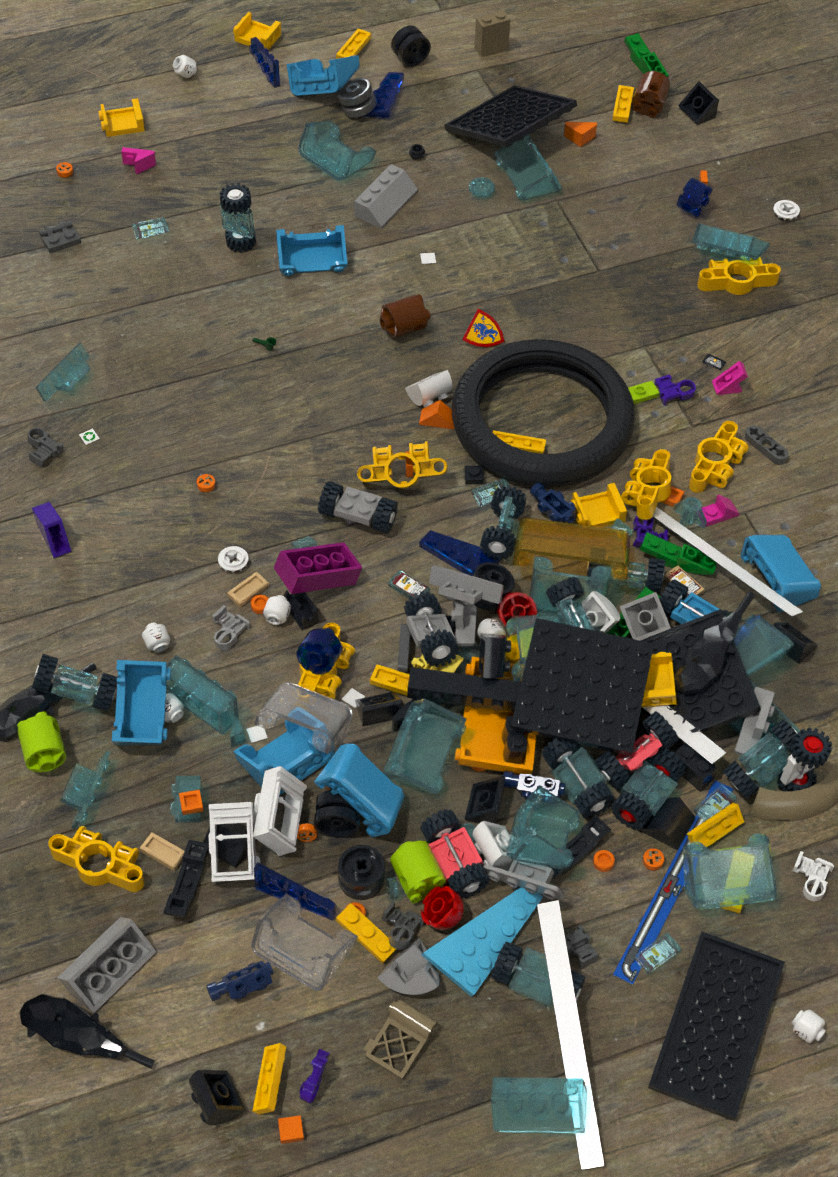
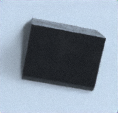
M698 81L678 106L699 125L716 117L719 99Z
M787 622L775 623L768 641L798 664L817 647L815 642Z
M395 692L355 700L363 727L391 721L398 710L402 708V701Z
M502 775L473 784L465 815L466 821L478 824L486 821L497 824L504 794L505 776Z
M680 797L658 798L651 810L652 816L643 828L640 829V832L677 850L692 825L695 816Z
M241 823L217 824V836L219 834L223 836L247 834V827ZM210 827L203 843L209 844ZM247 838L223 839L222 841L217 839L218 858L237 868L248 853Z

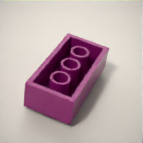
M345 542L280 551L274 569L289 592L297 594L356 585L362 571V566Z

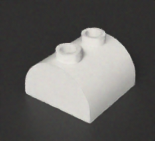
M448 370L439 372L406 387L405 390L413 403L418 406L423 405L425 408L433 404V399L437 397L438 400L448 397L447 393L452 390L451 376Z
M592 591L575 608L585 629L607 633L620 620V614L615 606L605 596L596 591ZM571 612L567 616L568 620L573 626L579 627Z
M482 821L473 830L472 836L476 841L474 846L477 852L483 854L486 859L483 861V865L487 864L507 871L510 869L515 857L524 860L505 826Z

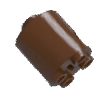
M657 71L644 73L640 78L633 97V110L651 118L656 117L663 109L670 90L669 79Z
M420 294L412 295L383 305L380 314V325L391 338H397L426 328L428 319H430V312L428 309H425L423 298Z

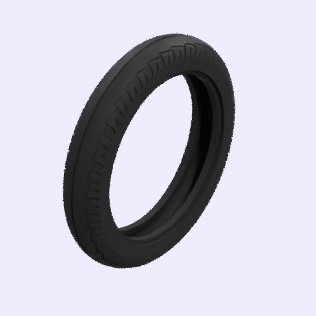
M532 339L516 341L487 352L478 358L462 375L452 400L454 428L458 439L469 455L491 473L508 481L527 486H533L536 483H541L544 487L568 486L586 481L602 473L626 449L635 423L633 399L619 373L595 353L580 346L556 340ZM526 372H551L570 377L589 388L602 403L607 422L603 430L592 441L580 448L563 453L541 454L518 449L499 439L485 424L479 406L486 393L497 383L508 377Z

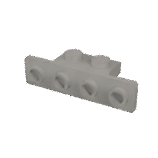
M436 565L431 567L429 583L439 586L438 594L444 595L445 598L461 600L466 605H473L481 599L497 604L501 602L504 587L502 584Z
M455 599L453 600V608L455 610H452V621H455L456 643L458 646H474L477 606L474 604L466 605L461 600Z
M755 687L754 692L761 711L745 717L734 751L736 754L751 759L755 757L762 733H767L770 723L766 722L767 717H772L775 706L771 705L775 693L759 687Z
M517 857L514 858L509 871L487 864L483 867L492 881L499 882L500 880L513 888H517V886L522 887L529 893L535 894L537 892L550 900L555 898L562 900L564 897L559 887L549 884L554 875L552 868Z

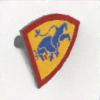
M477 308L462 340L480 347L495 346L505 342L502 330L494 318Z

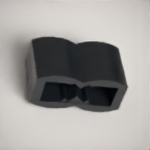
M508 716L502 731V741L505 745L503 758L505 762L521 764L527 748V740L523 731L511 729L513 716Z

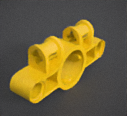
M760 256L748 259L743 257L742 260L728 262L727 258L722 261L709 260V268L702 269L699 273L697 287L701 291L726 290L735 295H744L756 287L775 286L778 283L781 268L773 263L763 264ZM739 274L745 276L748 280H736L730 275Z
M725 421L714 437L706 438L699 443L695 458L696 466L691 473L689 482L691 491L695 493L703 492L708 483L719 488H724L727 485L728 478L734 474L733 468L729 466L730 462L739 464L742 461L743 454L747 453L749 449L746 442L736 438L738 425L735 422ZM706 452H716L722 455L724 459L712 461L703 455Z
M425 441L423 444L409 443L410 454L400 452L393 455L392 445L383 448H376L375 446L373 447L374 464L361 466L357 471V476L365 483L389 481L398 488H409L415 485L419 478L444 475L448 471V464L442 458L430 459L428 441ZM406 457L410 458L415 463L413 466L414 473H416L414 478L410 482L402 481L400 482L401 484L396 483L391 478L393 474L392 468H390L392 463L396 459L406 460ZM437 462L444 463V469L441 472L435 470ZM369 469L371 471L370 478L363 479L362 472Z
M664 449L655 451L652 459L638 458L634 461V468L630 471V477L634 481H628L625 484V491L621 495L625 504L637 506V517L642 520L652 518L658 502L666 500L671 494L670 452ZM656 482L662 485L650 486L646 485V483Z
M327 623L323 627L316 645L306 648L300 655L301 679L296 688L295 697L296 706L301 710L312 708L317 697L326 700L335 699L337 687L342 683V680L336 676L337 668L347 669L350 664L349 659L355 653V648L352 645L341 642L340 626L336 623ZM322 659L330 663L329 669L321 673L311 672L306 667L311 660Z
M85 826L79 827L73 838L56 834L49 839L48 844L53 859L76 868L80 879L84 883L91 886H101L109 882L130 892H138L144 887L143 872L140 867L134 865L139 855L138 848H130L123 845L121 841H118L113 848L107 842L101 841L102 833L89 831ZM93 854H102L104 857L108 856L111 858V861L107 863L106 869L100 872L86 871L82 868V865ZM133 877H138L136 880H130Z

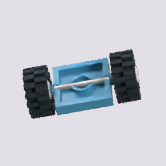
M676 579L672 580L665 587L664 592L661 594L662 596L659 597L665 614L680 624L719 610V608L692 592L687 596L688 587ZM723 610V611H722L723 614H724V617H725L728 613H730V612L727 611V610Z

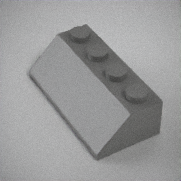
M390 164L354 201V216L382 229L418 192V188L405 170Z
M120 917L57 978L74 998L90 1012L95 1013L157 951L132 919Z

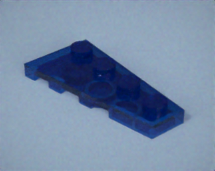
M257 37L250 38L251 45H249V50L255 56L256 63L260 64L261 70L266 74L268 82H271L274 88L280 87L279 61L277 59L273 60L274 56L269 54L268 49L264 48Z
M388 72L379 84L380 87L373 91L376 98L375 108L364 115V117H390L405 78L404 73Z
M431 530L419 542V547L462 573L473 576L478 565L486 562L498 564L501 561L499 558L493 560L492 556L488 558L487 554L484 555L482 553L483 550L479 546Z
M258 862L254 867L256 890L333 921L336 915V903L331 899L322 897Z

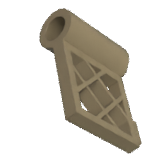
M398 1000L397 1002L393 1001L387 1011L390 1014L389 1018L375 1040L370 1038L363 1050L366 1052L365 1057L403 1080L426 1042L434 1034L438 1022L404 1001ZM392 1026L399 1031L400 1038L387 1040L385 1033ZM414 1039L419 1042L415 1050L405 1051L403 1041ZM401 1042L403 1053L390 1056L388 1045ZM386 1045L388 1057L378 1059L372 1055L377 1047ZM405 1057L406 1065L401 1072L393 1068L391 1060Z

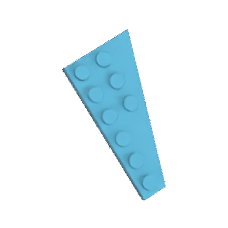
M520 887L421 955L469 996H473L493 969L505 942H512L543 896L537 892L535 894L529 893Z

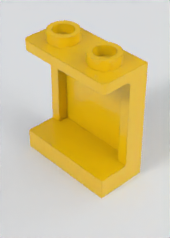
M248 12L234 27V39L241 44L267 52L281 36V22L275 21L271 26L252 20V13Z
M138 98L132 99L133 107L105 111L104 104H100L101 110L98 111L99 119L103 120L101 121L102 131L106 132L107 137L145 131Z
M615 483L608 484L607 491L583 497H578L577 492L572 493V500L570 501L576 507V522L578 525H581L583 532L625 522L627 509Z
M658 652L657 654H652L642 707L675 705L676 693L672 653Z

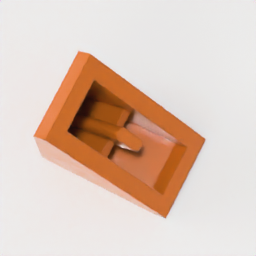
M565 122L564 137L581 147L596 137L597 122Z
M438 400L422 409L419 425L455 429L452 420V409L441 400Z

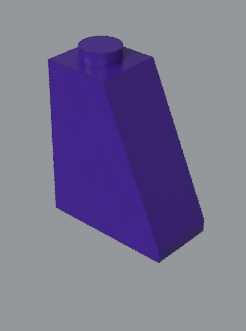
M47 502L33 507L32 511L36 524L53 558L72 552L62 519L51 503Z

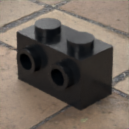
M687 743L674 753L675 756L678 755L680 757L679 760H683V765L686 766V772L682 777L698 791L701 792L714 780L717 771L715 764H711Z

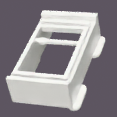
M281 766L265 771L261 793L256 794L253 808L254 813L257 814L253 837L277 853L278 856L296 851L295 846L304 790L307 788L306 784ZM280 789L286 792L285 800H283V797H279ZM278 802L284 804L285 808L281 832L274 828Z
M253 802L209 804V853L211 854L212 882L257 880L261 877L260 858L256 856L255 838L253 837L257 817L253 810ZM247 823V834L226 836L219 834L217 836V824ZM247 838L249 871L218 873L217 839L222 841L223 839Z

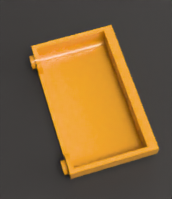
M472 656L471 663L466 664V675L481 676L478 673L479 657ZM510 663L509 673L505 672V677L497 679L521 682L525 665ZM465 706L460 748H456L454 760H458V765L499 772L511 771L517 775H520V773L532 774L536 734L524 732L527 748L521 764L505 762L503 758L505 745L502 741V731L507 717L513 716L514 713Z

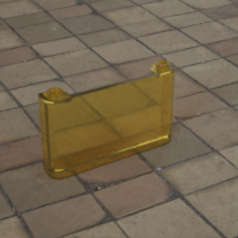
M524 518L519 523L512 565L527 566L532 562L533 554L610 564L609 573L613 578L627 580L631 538L629 533L624 530Z

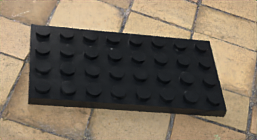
M701 931L648 1088L735 1121L785 961Z

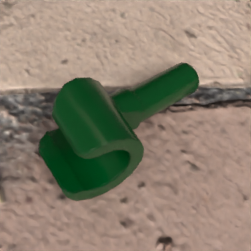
M269 337L267 340L257 338L252 340L264 345L268 351L273 350V346L276 345V339L273 337Z

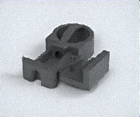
M35 427L28 431V443L37 448L35 452L29 453V460L41 468L44 467V462L51 456V453L52 458H55L63 451V442L59 444L50 439L49 433L45 432L42 428ZM33 435H40L43 438L35 439Z
M392 901L383 912L382 920L385 922L389 921L395 926L390 932V945L395 949L403 950L409 947L414 937V931L418 926L422 927L424 921L420 915L412 911H407L405 915L404 912L394 908L395 902ZM404 936L407 940L400 941V938Z
M578 925L577 931L565 936L568 956L572 954L573 950V954H577V957H579V967L582 969L596 962L598 954L589 944L590 936L588 933L584 934V928Z

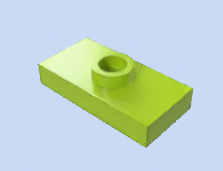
M653 381L628 387L634 404L659 397V391Z

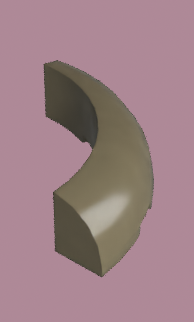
M838 760L831 772L823 780L806 789L783 792L760 787L750 816L768 821H776L778 819L793 822L814 817L828 810L838 801Z

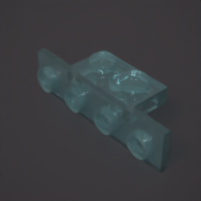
M78 343L35 387L43 401H47L57 390H72L75 384L84 378L90 370L89 365L84 363L89 358V355L82 343Z
M108 751L99 759L95 771L76 764L73 768L60 799L61 802L78 810L71 826L73 829L79 824H83L88 816L86 809L92 805L95 799V795H93L94 790L99 788L103 780L100 777L102 771L105 772L110 763L107 760L110 755Z

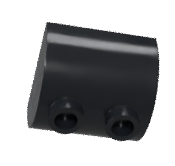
M487 633L480 634L478 673L483 678L505 677V672L509 673L510 661L506 660V652H511V641L507 640V636Z
M197 1070L190 1077L189 1084L193 1091L191 1097L195 1103L199 1104L202 1110L200 1117L206 1124L219 1125L226 1123L246 1110L228 1071Z

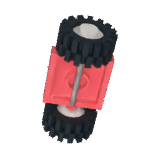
M655 711L642 722L649 735L643 734L635 740L631 756L618 754L615 757L611 752L606 751L594 761L596 768L599 769L598 771L616 790L631 779L625 769L630 771L638 769L647 757H652L659 751L658 748L668 749L679 740L676 731L673 730V727L660 713Z
M446 809L443 812L438 811L436 815L435 813L432 814L431 818L427 817L426 821L422 822L420 828L446 878L445 883L448 882L451 889L458 893L462 899H466L470 895L474 896L476 892L480 893L481 889H485L486 885L489 884L490 879L482 866L483 861L465 827H461L454 811Z

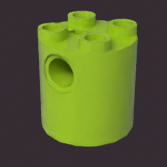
M39 712L34 717L20 721L17 724L25 765L29 770L39 773L49 772L65 762L67 755L58 722L54 717L48 716L46 712Z
M426 841L405 842L399 846L390 858V863L412 904L420 902L435 887L439 886L442 888L446 882V878Z

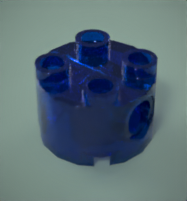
M691 178L683 188V195L680 194L677 207L698 217L702 211L701 208L708 205L710 201L709 196L713 188L695 178Z
M318 628L308 632L299 645L296 656L304 669L313 670L312 673L325 674L332 669L342 654L343 648L340 640L331 628Z

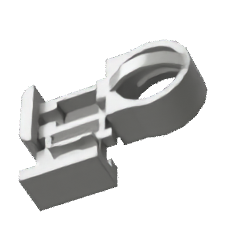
M225 605L212 615L213 622L222 625V628L214 635L215 645L220 650L232 648L238 641L237 636L246 628L250 630V622L239 614L236 615L235 619V616L227 611ZM225 636L231 638L227 643H220Z

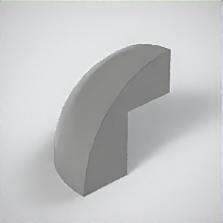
M419 938L402 951L378 976V979L388 988L409 995L424 994L434 990L439 986L440 981L438 971L421 955L427 948Z

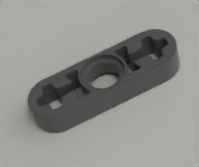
M752 425L747 427L745 440L777 465H783L787 462L789 453L786 448L758 426ZM762 443H769L771 447H764Z
M401 624L398 671L407 674L410 630L407 624Z

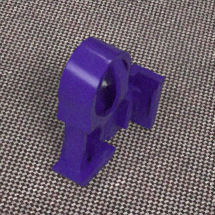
M670 374L655 379L654 384L658 386L659 397L665 406L669 400L680 398L682 401L692 398L695 394L696 386L691 380H683L674 384L671 382ZM683 386L691 387L686 392H683L680 388Z
M636 515L633 520V531H637L633 546H641L647 532L668 541V530L665 529L660 534H657L655 531L651 532L653 518L643 520L642 525L638 521L640 518Z
M322 1049L318 1050L316 1057L311 1062L312 1068H314L312 1075L300 1087V1099L310 1104L317 1095L321 1078L328 1062L329 1053Z

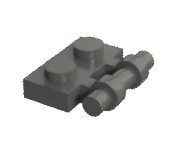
M62 221L58 225L46 226L43 230L39 231L41 237L47 235V237L43 238V242L49 253L81 243L75 228L68 230V228L73 227L71 221Z

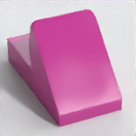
M122 148L123 164L135 165L136 174L156 165L155 151Z
M738 361L712 380L717 395L742 392L739 383L748 377L744 364Z
M719 494L714 504L698 509V515L706 527L739 516V512L732 501Z

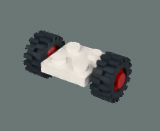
M807 728V730L802 729L801 732L797 733L791 747V752L793 753L787 758L788 762L786 765H783L778 775L777 784H779V790L782 789L783 792L797 791L816 784L817 775L813 774L815 771L813 768L816 769L820 765L823 766L832 751V742H828L830 739L828 735L824 737L825 732L821 731V733H818L817 728L814 731L811 728Z

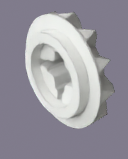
M789 200L778 201L773 208L774 215H777L778 218H783L784 221L786 219L790 221L793 218L796 219L800 212L799 206Z
M237 546L223 549L218 556L220 568H224L225 571H232L233 573L236 570L241 571L243 567H247V562L249 561L247 552ZM234 558H237V562L233 561L232 563H230V559L233 560Z

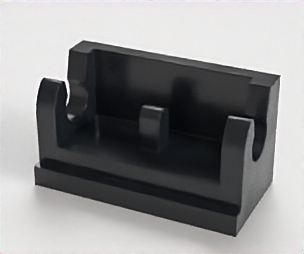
M287 590L285 591L284 597L291 605L290 615L301 630L319 623L318 609L305 592L289 594Z

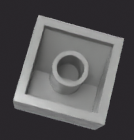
M657 592L620 606L630 634L635 640L640 641L671 629Z

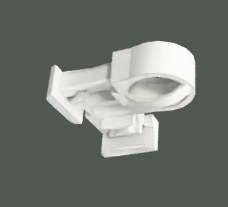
M800 851L793 871L796 873L800 871L805 873L806 877L809 876L803 887V894L810 901H819L826 891L828 882L825 879L828 871L832 872L834 865L820 858H817L814 863V860L802 856L804 852ZM814 884L812 891L810 893L807 889V886ZM819 887L821 889V893L815 895L816 890Z

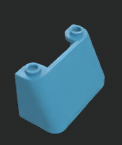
M359 55L329 60L331 64L323 69V64L319 59L287 64L292 94L298 96L340 91L359 69Z
M344 225L335 226V230L330 232V229H327V232L293 234V232H290L289 235L285 233V229L276 230L279 269L283 275L290 276L294 273L332 270L334 272H342L347 268Z
M781 534L751 535L745 538L740 557L744 563H756L771 585L772 590L795 606L818 598L821 584L797 553L789 537ZM774 604V607L776 608L778 613L784 611Z
M117 660L116 670L120 678H117L116 715L114 722L116 730L112 731L113 744H163V740L167 741V728H164L166 684L167 680L171 679V668H167V662Z
M298 708L290 713L285 720L287 732L257 752L249 744L242 745L233 752L237 761L261 788L265 771L279 766L301 781L328 763L334 755V749L325 725ZM280 789V795H281V794H283V793L285 792V791H283L282 789Z
M353 743L341 745L314 781L320 789H323L325 786L332 788L331 793L333 795L339 793L365 818L363 824L368 825L365 832L372 838L388 834L391 831L405 798L403 790L385 776L361 752L360 748Z

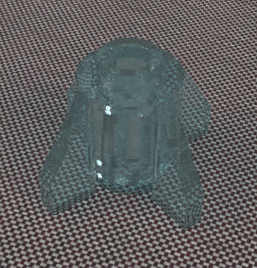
M688 497L673 506V511L681 515L679 522L681 525L685 526L686 523L693 524L696 522L702 528L706 526L707 521L701 509L702 503L699 499Z

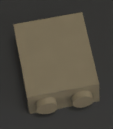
M504 10L476 18L474 48L480 57L508 50L511 19Z

